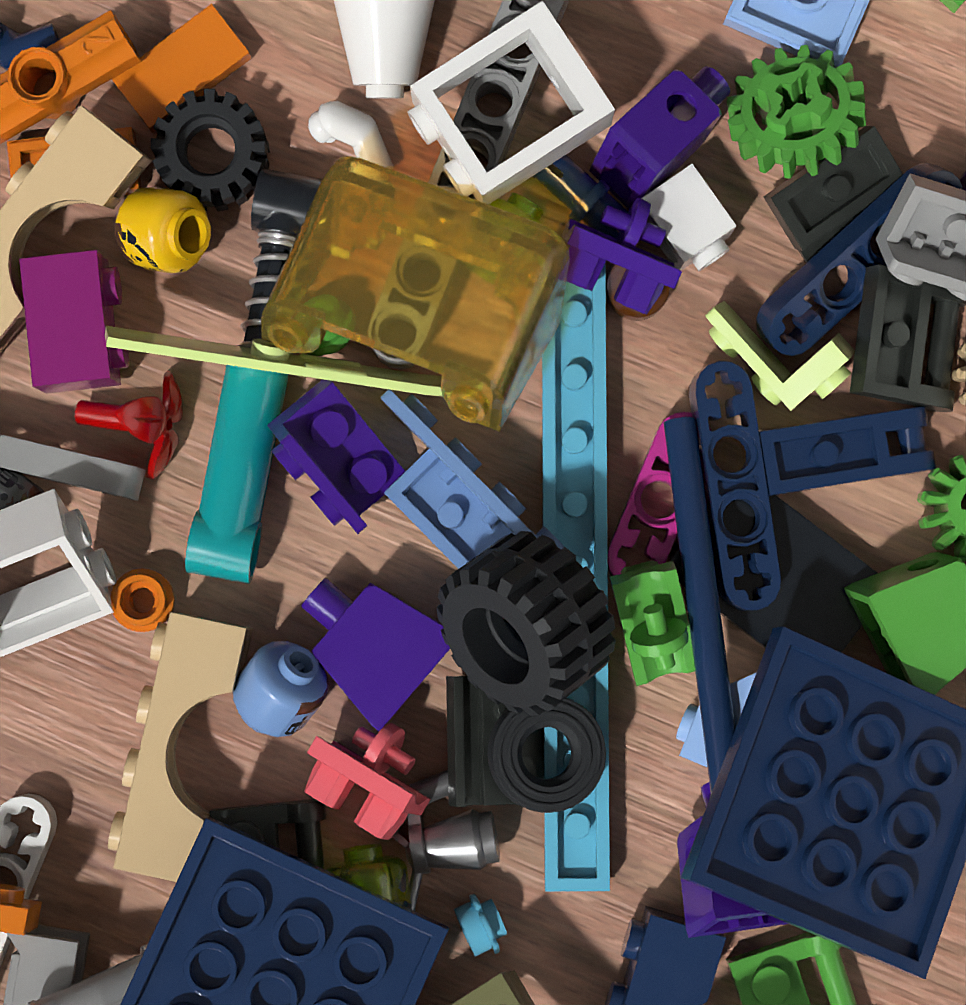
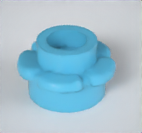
M471 894L469 895L470 902L454 909L460 927L475 957L491 949L497 954L500 952V947L496 939L507 935L504 923L492 899L480 904L477 896Z

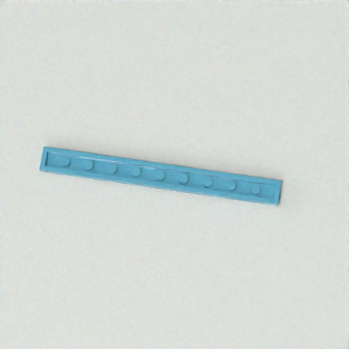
M565 250L543 251L541 254L542 528L546 527L567 549L575 554L576 561L583 568L587 566L595 577L593 579L598 589L604 591L608 600L605 264L593 291L569 283L560 277L559 273ZM607 663L604 668L567 697L586 708L597 721L605 741L606 761L600 781L588 797L567 810L544 813L545 892L610 891L609 693ZM544 727V779H550L558 776L566 769L571 757V748L562 732L552 727Z

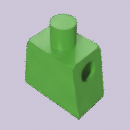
M940 552L929 553L854 582L844 588L887 674L935 695L966 668V564L961 558Z

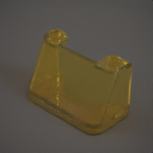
M353 156L340 157L332 164L323 177L261 317L262 340L274 344L277 348L288 353L305 354L317 350L324 340L326 331L434 371L442 375V396L455 416L463 421L478 423L500 432L560 325L570 261L569 248L562 237L543 224L362 158Z

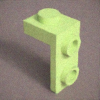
M725 301L714 306L705 315L713 325L709 330V334L714 342L728 356L735 358L737 355H740L756 372L751 377L754 385L774 405H778L782 401L791 411L814 390L823 399L851 375V372L844 366V363L852 357L855 350L840 333L791 374Z

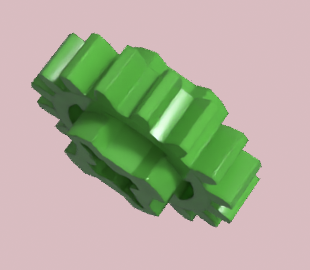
M801 45L797 57L788 58L782 48L775 49V62L767 65L758 58L752 61L754 77L738 75L734 80L737 95L727 97L726 102L729 113L728 126L731 140L738 141L740 156L743 160L757 155L759 171L762 173H767L775 163L780 164L783 167L784 178L788 179L792 178L796 166L805 165L810 175L815 176L818 175V161L824 158L836 166L842 163L840 145L856 148L859 144L858 128L866 126L867 122L864 85L862 81H854L853 66L847 62L835 68L834 54L830 50H826L818 59L810 58L808 45ZM828 92L839 105L838 110L832 107V98L826 96ZM756 113L761 115L762 124L767 126L764 131L755 121Z

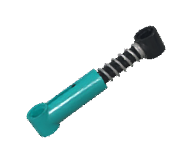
M264 168L259 172L252 203L251 228L258 232L259 238L256 241L261 252L259 256L253 259L257 267L256 277L249 280V284L253 288L252 298L244 304L249 310L248 320L240 325L245 332L244 342L237 346L251 348L253 339H268L285 343L282 341L284 329L292 325L287 320L289 305L296 303L291 298L293 283L297 284L300 282L298 277H295L297 261L301 262L304 260L301 256L302 252L306 250L304 246L308 242L316 241L325 203V179ZM226 365L200 507L193 518L185 558V570L187 573L251 583L261 543V517L273 459L271 450L275 448L276 436L267 425L282 413L289 374Z

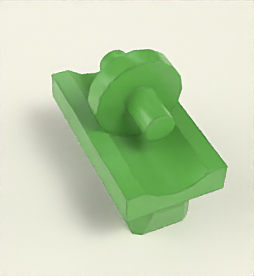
M651 560L624 567L620 571L621 574L611 576L612 589L636 686L647 684L655 678L666 674L695 672L690 627L674 562L658 564V562Z

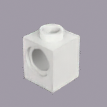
M693 164L641 198L651 203L647 222L666 230L660 248L668 260L675 263L674 267L682 271L693 263L697 270L701 271L730 250L725 240L730 237L736 228V224Z

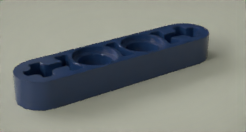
M931 163L917 164L907 170L764 302L756 318V329L760 338L781 354L790 356L802 354L811 348L862 301L866 267L875 265L887 266L881 252H872L870 240L875 229L885 222L909 174L911 173L963 190L959 178L952 172ZM845 265L848 270L846 285L837 294L825 296L823 291L825 276L834 267ZM806 295L820 305L816 311L811 309L813 305L804 300ZM791 313L794 315L792 322L795 328L792 332L786 334L784 332L786 328L782 320L787 314Z
M718 361L702 368L693 377L689 386L691 414L696 420L716 581L721 598L729 606L737 610H759L767 607L776 599L780 590L781 576L753 389L748 374L740 366L732 362ZM715 374L721 376V381L724 385L734 386L735 396L725 401L726 416L729 419L740 415L741 425H727L710 431L708 420L716 421L722 418L718 399L707 398L705 388L715 383ZM722 437H733L739 440L745 448L746 461L743 467L736 473H727L721 470L713 458V449L716 442ZM733 500H742L748 503L753 508L756 516L752 531L743 537L731 534L723 523L724 509ZM759 542L761 553L747 554L751 573L762 574L763 586L754 588V599L749 600L745 590H736L734 587V577H740L744 574L742 555H737L729 558L727 546L745 547Z

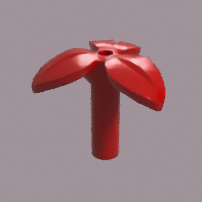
M172 372L164 373L162 401L158 397L147 396L130 400L123 405L80 400L76 405L75 421L78 425L127 431L139 440L154 444L146 474L148 479L154 480L164 470L172 459L179 443L178 434L172 427L173 423L182 420L183 403L178 383Z

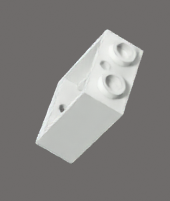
M541 1L410 85L412 103L415 107L407 111L413 125L426 144L429 145L437 140L449 157L450 161L444 164L443 168L460 196L465 199L473 194L483 209L611 126L615 108L545 3ZM526 43L574 117L494 169L486 172L438 98L518 46Z
M55 489L0 510V568L58 545L73 566L0 595V657L114 612L108 586L116 584V576L112 564L103 548L93 551L91 548V534L79 509L68 511Z

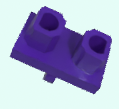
M636 198L628 213L609 205L605 207L600 223L618 230L617 238L571 218L568 219L562 233V237L567 243L559 273L563 280L593 291L607 260L626 269L613 297L615 301L646 315L659 298L664 285L675 289L682 271L674 267V262L636 246L638 241L641 240L659 248L666 234L665 229L647 222L651 203L641 198Z

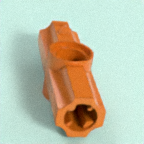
M111 10L47 48L31 47L22 50L13 58L8 70L0 75V144L45 118L58 119L64 112H72L76 108L80 97L142 62L129 35ZM56 72V80L53 87L45 94L34 95V86L37 80L43 74Z

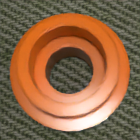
M134 569L123 574L114 584L110 595L114 611L113 615L116 620L125 628L136 632L156 630L159 622L166 623L168 621L170 612H173L175 606V594L172 585L162 574L151 569ZM142 588L149 589L155 599L151 610L145 613L139 612L133 604L135 593Z

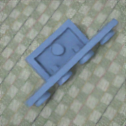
M388 389L380 397L389 409L429 448L384 494L458 569L502 537L510 533L516 535L520 531L532 532L518 518L526 510L523 504L501 482H498L490 490L474 474L482 465L478 459L457 438H454L449 444L445 445L430 430L438 420L413 394H410L402 402ZM543 527L536 535L534 534L536 538L544 535L554 539L557 547L560 549L565 547L546 527Z

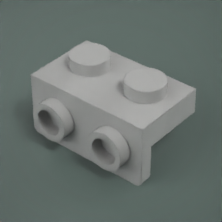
M910 173L876 237V242L887 268L894 277L907 284L921 285L923 282L947 288L953 295L966 301V191Z

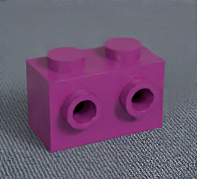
M97 250L20 258L32 387L49 394L121 385L120 368H128L129 352L125 349L106 347L105 341L106 326L115 327L113 305L122 304V286L118 268L116 266L109 267L108 260Z

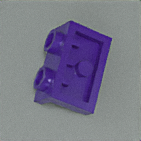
M322 379L267 425L280 442L271 450L274 456L295 480L305 473L311 478L319 490L310 497L334 526L345 519L357 534L367 527V524L360 515L385 495L384 492L406 472L330 380Z

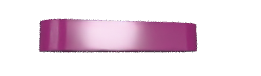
M679 412L669 416L664 421L674 418L692 417V414L690 412ZM663 422L655 432L608 546V571L611 576L621 574L620 571L626 566V562L617 557L619 549L621 547L632 548L641 531L638 529H628L631 516L648 528L666 530L663 542H660L652 535L649 537L644 550V555L658 562V564L666 562L677 536L675 510L666 518H654L644 511L641 504V494L648 484L663 482L671 486L670 472L652 470L655 458L665 466L668 464Z

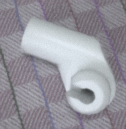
M339 101L321 104L319 111L311 114L308 120V128L312 137L320 143H332L338 140L352 146L365 179L377 178L394 168L376 122L370 115Z

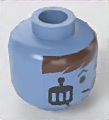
M272 641L259 648L239 674L233 692V701L244 722L256 732L274 737L290 736L302 729L322 705L328 693V678L323 666L309 650L288 641Z

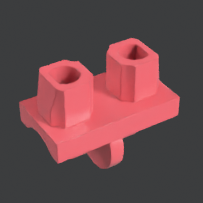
M388 723L377 735L363 726L356 731L352 743L366 751L364 758L339 742L333 741L329 743L318 736L315 737L307 751V754L316 758L317 762L312 769L304 792L332 809L340 810L355 783L368 790L370 794L354 822L377 838L390 840L404 823L409 813L421 816L431 800L386 772L391 766L402 774L407 775L415 764V758L401 750L405 739V731L394 723Z

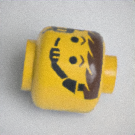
M145 187L129 194L120 206L115 221V238L121 254L129 263L143 269L178 273L185 272L198 263L208 248L211 238V226L205 207L197 197L183 190Z

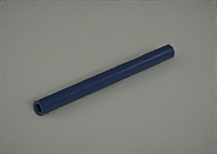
M681 417L664 421L663 424L710 792L712 794L736 727L696 420L694 417Z

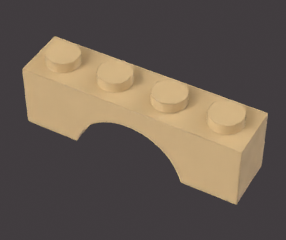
M80 106L74 115L70 111H66L55 121L45 136V141L50 145L35 165L30 161L23 164L6 186L5 191L11 196L0 209V354L26 322L19 259L23 258L26 242L33 229L47 215L68 205L86 203L114 209L152 161V159L96 114L83 106Z
M170 612L168 624L158 623L150 652V659L159 661L154 686H144L136 714V722L145 724L140 749H130L123 771L122 786L131 787L126 812H116L108 839V849L117 851L114 869L177 882L205 819L210 817L209 812L191 798L181 783L175 759L177 739L184 722L200 704L214 696L234 692L236 680L246 664L253 628L180 612Z

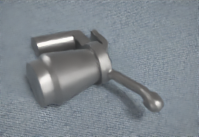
M448 770L412 783L409 786L431 799L429 803L448 796ZM471 809L424 827L423 814L420 816L409 813L407 817L410 842L401 836L400 828L392 836L405 848L407 860L412 868L406 901L412 905L413 911H415L423 874L430 873L431 868L481 870L489 863L500 862L498 838L492 811L479 813Z

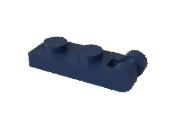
M915 407L760 431L759 436L768 496L909 475L936 469L934 451H927L923 427L929 426L926 407ZM886 433H898L901 455L890 457Z

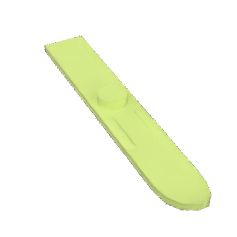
M106 326L105 330L106 347L431 396L455 397L472 394L485 386L487 377L486 374L448 377L366 366L361 365L359 362L308 354L294 355L290 354V345L268 339H253L251 348L111 326Z

